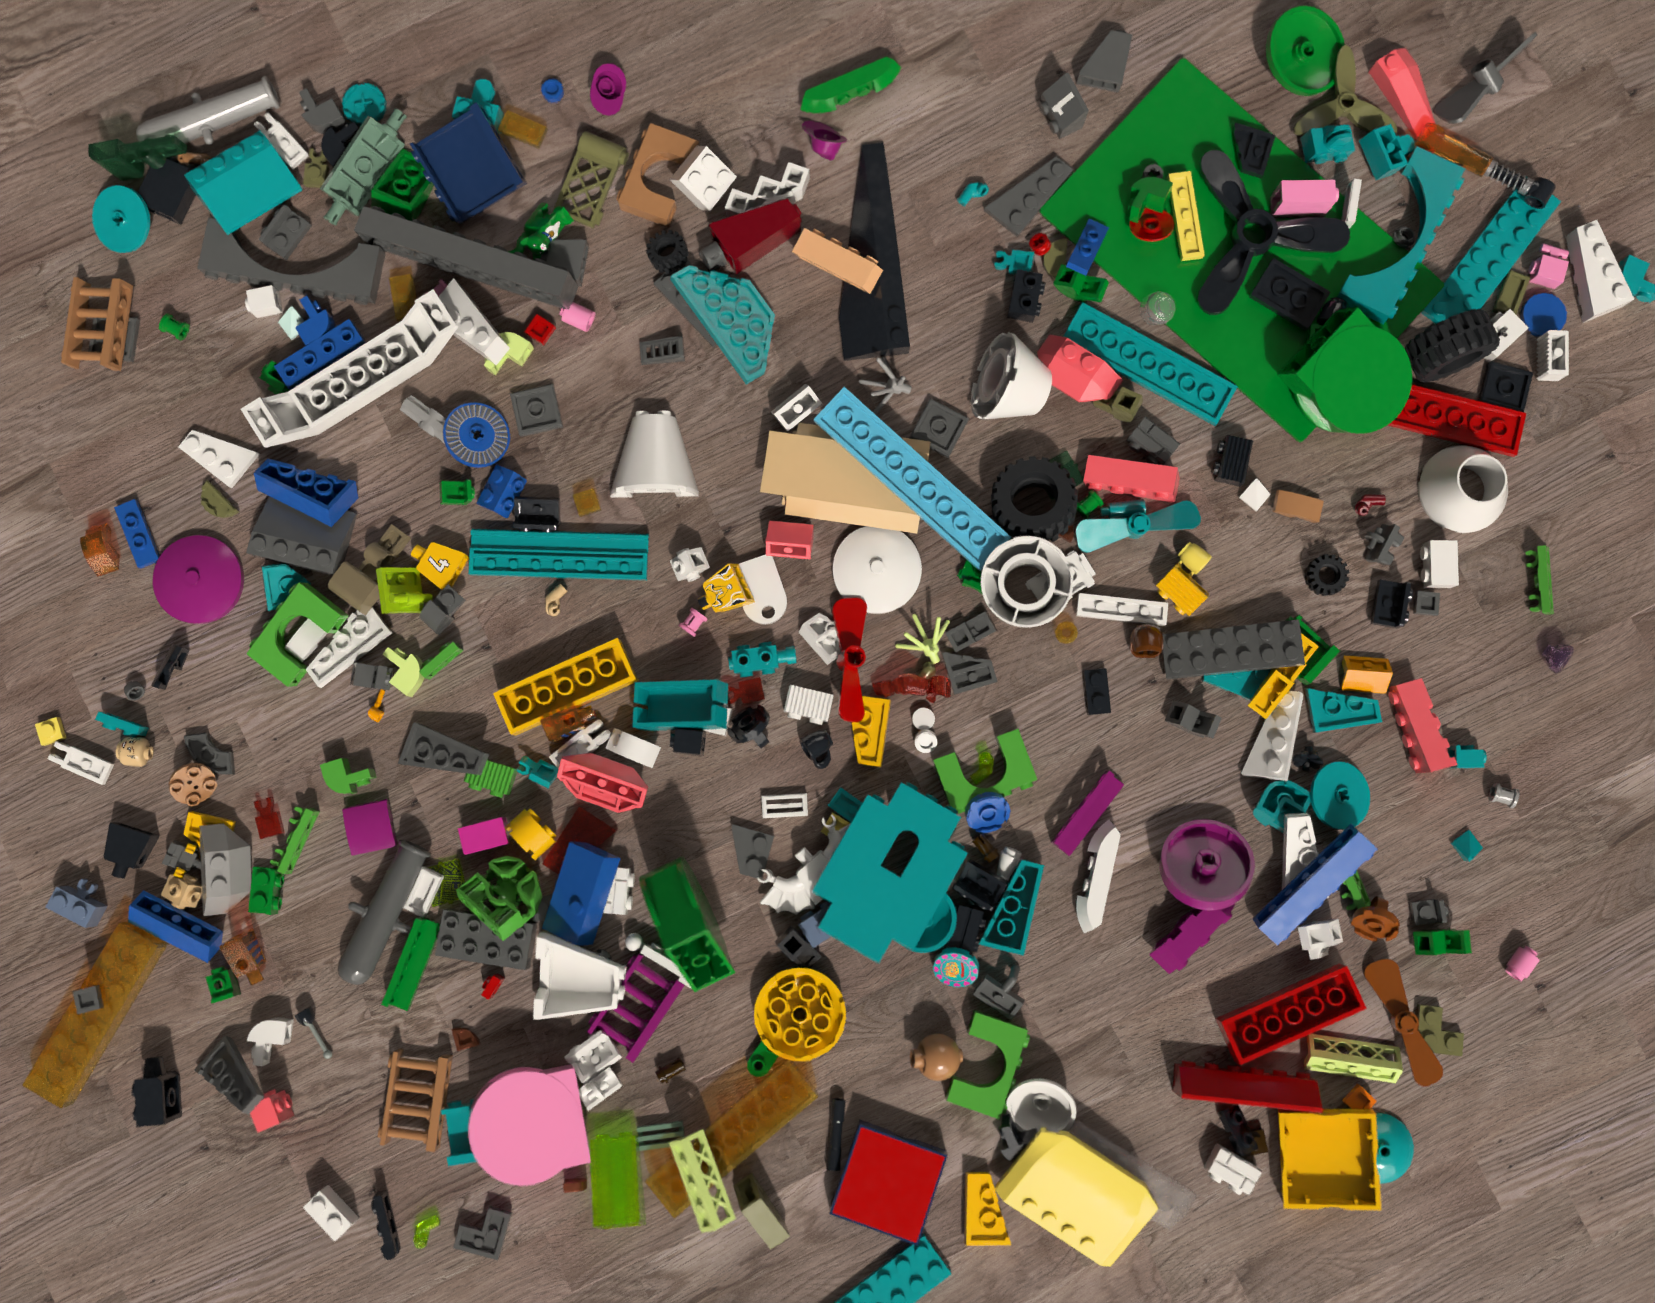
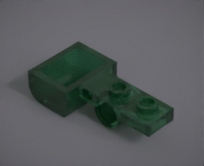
M165 135L155 139L147 138L144 141L124 144L119 139L88 144L90 159L121 181L142 178L144 176L145 163L153 169H158L165 164L166 157L187 153V145L175 135Z

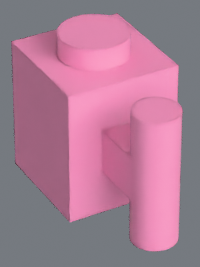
M1542 244L1539 252L1547 255L1543 254L1531 263L1528 271L1531 274L1529 282L1555 289L1564 282L1569 263L1568 261L1558 259V257L1566 259L1569 251Z

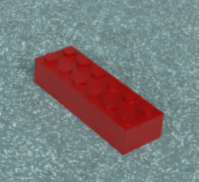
M1339 963L1219 1016L1215 1020L1233 1060L1242 1065L1367 1008L1348 966Z

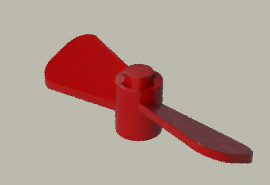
M843 598L832 606V615L841 651L837 656L836 663L838 668L843 671L838 713L844 721L857 723L865 715L858 668L866 660V654L860 646L867 604L861 598Z

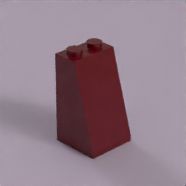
M787 198L709 224L713 242L716 241L727 262L737 275L801 232V211L795 203L791 204Z

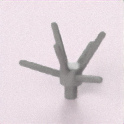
M877 357L876 361L890 377L887 383L859 380L860 384L886 387V389L871 392V396L888 393L873 411L875 415L894 393L900 394L903 392L909 394L911 392V386L904 384L905 376H902L900 379L896 378L885 357L881 359Z

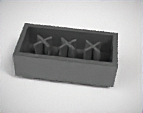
M450 908L444 909L435 956L527 970L531 966L538 923L527 921L507 939L502 941L473 912Z

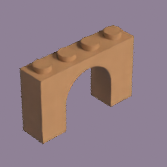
M650 123L648 130L645 129L643 131L641 147L636 149L634 153V164L632 169L629 168L625 176L626 183L624 188L619 190L617 201L621 210L669 228L677 209L675 200L650 191L643 183L644 174L653 163L662 160L673 161L682 165L694 148L700 146L698 140Z

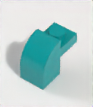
M1628 255L1621 260L1618 265L1633 297L1636 296L1642 302L1650 303L1654 301L1655 284L1644 280L1650 263L1632 255Z

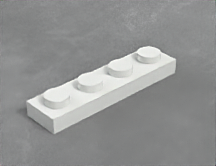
M1079 593L1076 616L1165 626L1167 623L1168 603Z

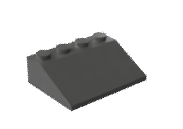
M269 496L252 530L246 553L254 557L333 576L345 561L357 513L346 511L330 527Z

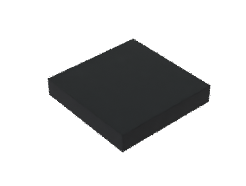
M1493 361L1488 362L1478 401L1524 412L1534 372Z

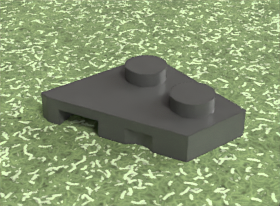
M948 652L942 653L954 695L998 682L991 660L950 654Z
M732 824L731 828L740 874L753 878H763L764 872L761 870L766 868L774 836Z

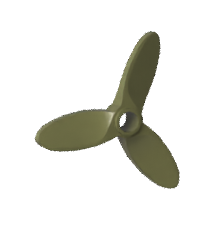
M1344 45L1336 57L1334 72L1336 99L1308 112L1293 128L1294 134L1303 136L1312 128H1323L1332 124L1339 117H1347L1354 125L1368 133L1389 124L1392 125L1395 134L1397 133L1396 124L1387 114L1374 105L1357 99L1355 95V60L1353 52L1348 45ZM1342 101L1347 102L1349 107L1343 106Z

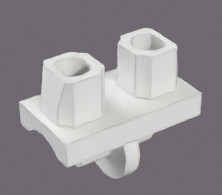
M609 1066L578 1089L579 1097L589 1111L622 1087L623 1084Z

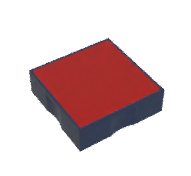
M859 1119L849 1149L848 1160L839 1178L829 1208V1214L918 1246L948 1157L947 1151L916 1139L901 1137L891 1130Z

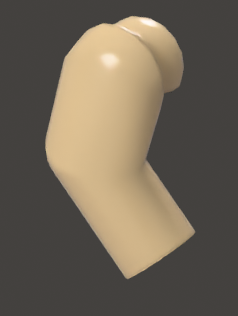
M561 584L555 587L545 598V609L550 616H557L560 613V598L568 592Z

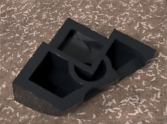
M172 643L151 686L166 690L173 670H182L190 649Z

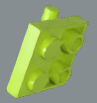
M381 567L376 569L382 613H421L424 608V602H429L433 599L432 594L422 593L420 572L416 568Z

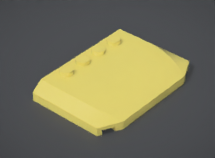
M1044 1127L1040 1128L995 1185V1191L1005 1203L1101 1266H1111L1158 1210V1203L1156 1200L1154 1201L1145 1182L1068 1131L1059 1130L1058 1133L1047 1131V1128Z

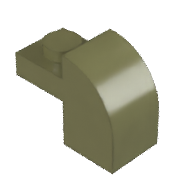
M1122 387L1120 391L1116 390L1111 399L1096 400L1093 402V406L1112 414L1117 420L1131 422L1143 402V396Z

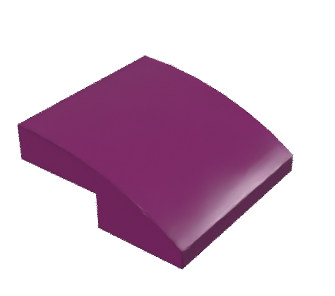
M388 799L342 809L345 831L352 856L397 846V839L392 825L393 817Z

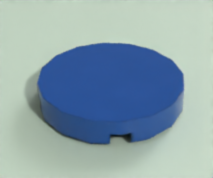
M1541 293L1534 295L1526 301L1521 308L1520 319L1526 324L1528 331L1531 332L1530 334L1540 337L1549 330H1561L1566 323L1567 311L1565 305L1558 297L1553 294Z
M985 792L977 795L970 800L965 810L968 825L979 833H990L1002 827L1001 824L1004 821L1007 822L1010 816V807L1003 795L996 792Z

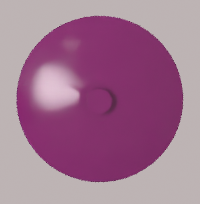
M203 535L188 536L172 543L160 555L153 572V590L160 606L177 620L191 624L211 623L227 615L239 601L244 587V571L237 554L222 541Z

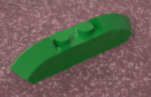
M884 57L810 88L804 94L800 110L808 113L831 112L837 110L835 105H844L854 97H863L870 93L871 90L877 93L886 88L897 77L901 66L894 59Z

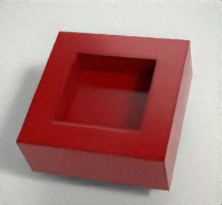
M536 314L524 332L544 346L556 327Z
M498 973L492 977L488 976L482 985L484 991L481 996L488 1000L493 998L505 978Z

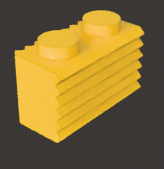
M1178 564L1156 585L1159 588L1157 592L1166 600L1170 598L1175 603L1174 608L1182 615L1186 613L1190 616L1209 596V593Z

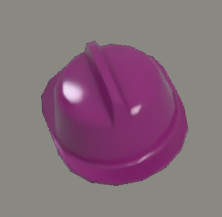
M607 63L598 67L594 73L590 89V100L593 107L603 115H615L622 106L626 89V78L619 67Z
M804 121L802 123V129L811 136L812 150L827 160H833L839 152L841 144L847 141L846 137L840 135L826 124L817 121Z

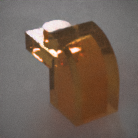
M105 523L87 529L85 536L80 537L81 549L87 563L97 577L119 570L120 555L111 544L110 526Z

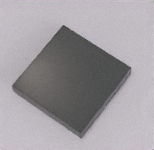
M129 317L123 355V361L134 362L140 326V319L135 317ZM93 318L92 330L104 331L106 318ZM90 339L88 352H101L103 340Z
M553 384L510 393L520 437L563 428Z
M930 398L910 435V439L930 441L931 450L949 458L969 418Z

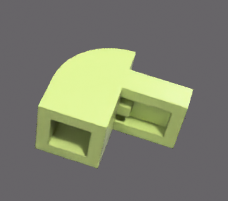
M500 333V336L510 349L497 365L485 358L484 366L494 375L497 374L507 357L523 366L534 349L532 344L515 333Z
M388 647L383 655L400 667L389 683L406 696L413 697L424 681V677L420 673V670L423 668V662L417 655L410 654L406 659L408 655L397 647L394 650Z

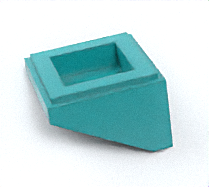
M1470 830L1465 831L1451 842V845L1461 858L1468 862L1483 849Z

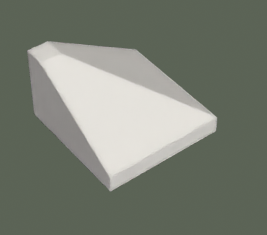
M1256 478L1239 498L1254 511H1257L1271 494Z

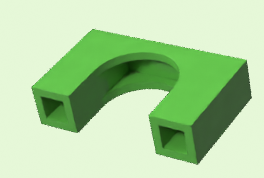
M301 582L295 584L290 589V595L286 601L278 605L275 610L277 613L264 624L263 632L259 637L253 639L249 645L250 649L246 653L287 687L297 686L307 673V666L285 650L284 633L287 625L294 618L305 616L326 633H336L349 616L310 584Z
M1019 729L995 737L1004 760V772L1001 779L992 787L978 788L970 784L962 773L955 752L932 760L948 805L957 810V814L964 812L970 800L979 794L996 792L1005 797L1013 794L1011 789L1020 787L1021 790L1034 786L1032 782L1036 781L1037 777Z
M974 1010L967 1033L996 1044L1002 1050L1004 1066L1000 1075L994 1081L986 1084H977L952 1076L945 1098L948 1102L1000 1119L1001 1114L1005 1115L1008 1107L1006 1106L1007 1094L1015 1086L1016 1079L1013 1076L1015 1070H1019L1023 1057L1020 1054L1022 1048L1027 1047L1030 1035L1027 1034L1028 1029L1026 1027Z

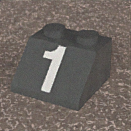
M1069 73L1064 74L1041 95L1039 103L1042 114L1047 115L1050 121L1051 131L1053 134H1057L1059 140L1082 129L1089 111Z

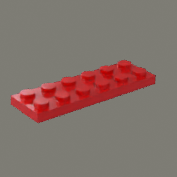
M1412 385L1405 407L1387 426L1515 457L1518 454L1527 413Z

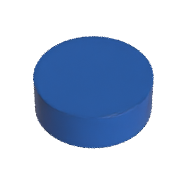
M548 79L543 83L541 91L545 100L555 103L563 98L564 89L560 81Z

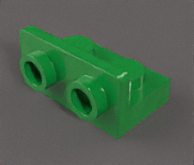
M253 867L248 912L264 913L266 915L278 914V910L282 907L280 890L285 881L284 874L278 872V868Z

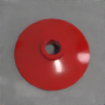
M1145 208L1138 223L1130 221L1129 228L1138 239L1149 242L1160 241L1172 233L1174 220L1166 211L1160 213Z

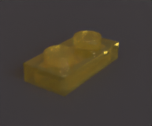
M508 110L498 128L500 133L537 149L540 148L548 131L546 126Z
M411 274L389 278L395 316L398 322L404 319L415 304L414 301L417 300Z

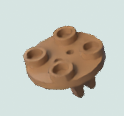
M190 763L176 769L170 776L168 785L170 794L175 800L194 807L212 795L217 788V781L210 767L200 763Z

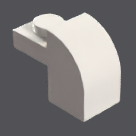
M614 728L606 749L653 768L661 747Z
M271 1018L253 1027L247 1041L256 1042L251 1052L254 1066H264L270 1063L272 1044L285 1045L291 1042L294 1019Z

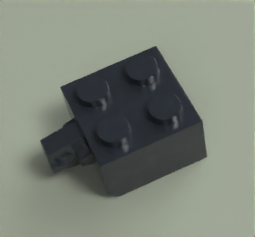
M162 1056L146 1058L144 1076L134 1079V1084L132 1085V1095L135 1097L133 1119L136 1121V1127L165 1125L182 1117L180 1074L176 1071H165Z

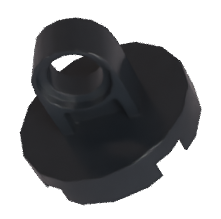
M757 705L755 709L749 706L740 711L731 720L733 726L731 728L728 727V735L736 743H745L753 739L762 749L770 743L762 733L769 723L770 715L762 705Z

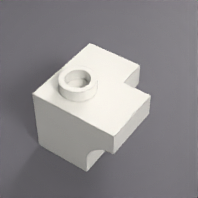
M1339 919L1314 921L1298 927L1302 950L1309 951L1310 960L1329 955L1330 946L1343 942Z

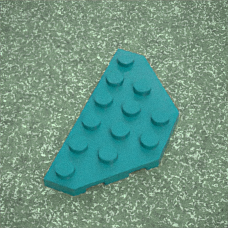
M690 265L671 275L670 280L745 384L747 385L764 375L775 314L752 282L743 278L741 280L730 278L727 274L715 271L698 270V267Z

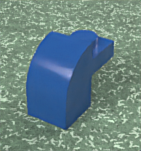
M308 296L300 299V302L310 319L295 328L307 346L334 329L335 323L332 315L326 309L323 310L317 300L312 301Z

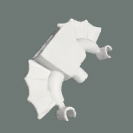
M831 814L833 823L827 825L823 817L822 823L829 830V833H827L829 844L824 852L820 850L814 856L805 847L799 850L794 855L802 864L796 871L797 875L785 879L780 876H773V872L770 869H762L761 871L766 872L768 877L766 880L762 877H757L758 881L761 883L772 882L774 884L760 903L770 905L776 910V913L790 911L797 915L804 909H814V904L819 903L822 898L812 893V890L850 824L840 830H835L836 818Z

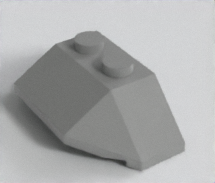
M223 823L200 825L203 916L227 914L250 892V845Z

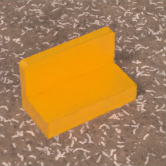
M1343 656L1342 666L1345 674L1341 684L1342 690L1371 693L1387 692L1393 674L1389 659Z

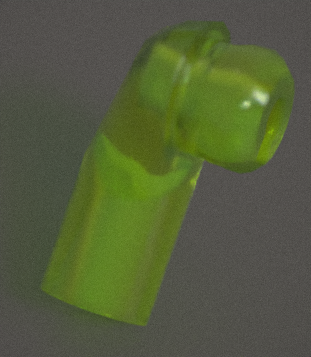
M982 752L979 755V769L970 775L976 785L993 772L994 759L989 752Z
M436 1214L417 1224L413 1236V1242L417 1249L425 1248L430 1230L441 1225L440 1219Z

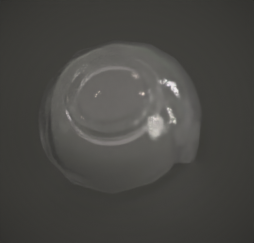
M1157 291L1150 293L1141 300L1139 306L1140 317L1149 325L1166 324L1174 317L1176 311L1175 300L1166 292Z

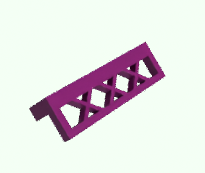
M1111 771L1103 773L1051 841L1052 844L1066 855L1070 856L1124 786L1123 783L1114 777L1115 774Z

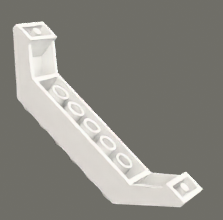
M434 289L415 300V304L401 322L285 393L265 398L259 397L241 408L262 445L266 448L319 435L431 365L458 328Z

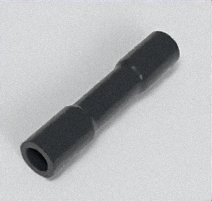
M841 1098L832 1099L830 1144L826 1169L829 1171H840L842 1126L846 1100Z

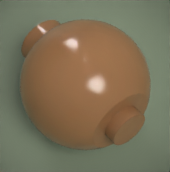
M944 1034L928 1035L920 1041L917 1049H911L910 1051L911 1067L919 1068L922 1075L934 1081H942L952 1077L963 1061L962 1050L959 1049L952 1038Z

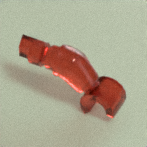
M913 673L898 675V678H893V680L889 679L872 683L877 696L883 694L885 697H888L895 693L920 696L926 694V699L933 704L936 701V695H942L945 698L951 697V681L949 678L940 675L926 679Z

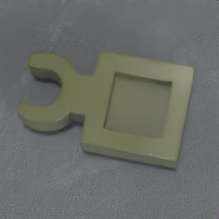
M314 149L309 151L312 163H305L303 179L305 187L321 188L329 175V167L327 164H324L327 159L322 151L320 157H315L316 152Z

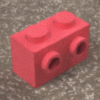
M769 521L766 536V555L811 559L814 525Z
M273 1089L264 1093V1098L250 1112L257 1132L275 1126L294 1116L291 1108V1097L286 1094L285 1090L277 1093Z

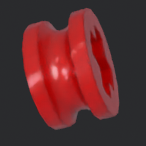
M1038 233L1030 239L1029 246L1035 255L1041 256L1051 249V242L1046 234Z

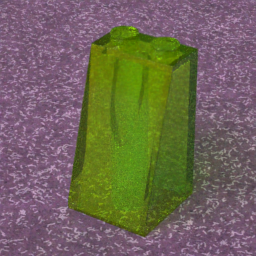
M621 1132L619 1137L610 1138V1134L596 1135V1139L590 1140L593 1227L605 1230L646 1225L638 1137L633 1135L632 1132Z

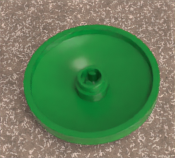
M1311 6L1294 7L1280 15L1269 29L1266 39L1267 62L1275 79L1285 89L1300 96H1314L1328 90L1335 84L1336 57L1339 50L1345 45V41L1338 25L1328 14Z

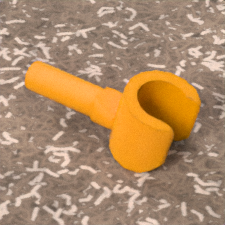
M381 689L374 706L368 711V716L376 722H380L384 715V712L379 709L385 691Z

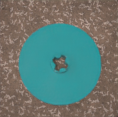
M115 185L106 188L97 197L93 206L92 221L96 235L103 245L118 253H130L139 249L146 241L150 230L149 210L140 194L129 187Z
M1332 762L1321 767L1315 774L1311 783L1310 799L1315 814L1325 825L1333 829L1345 830L1350 824L1356 827L1366 817L1370 806V790L1365 777L1355 766L1346 762Z

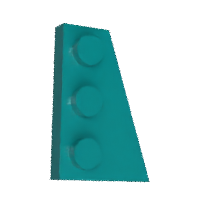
M1309 688L1305 689L1313 733L1382 722L1378 700Z

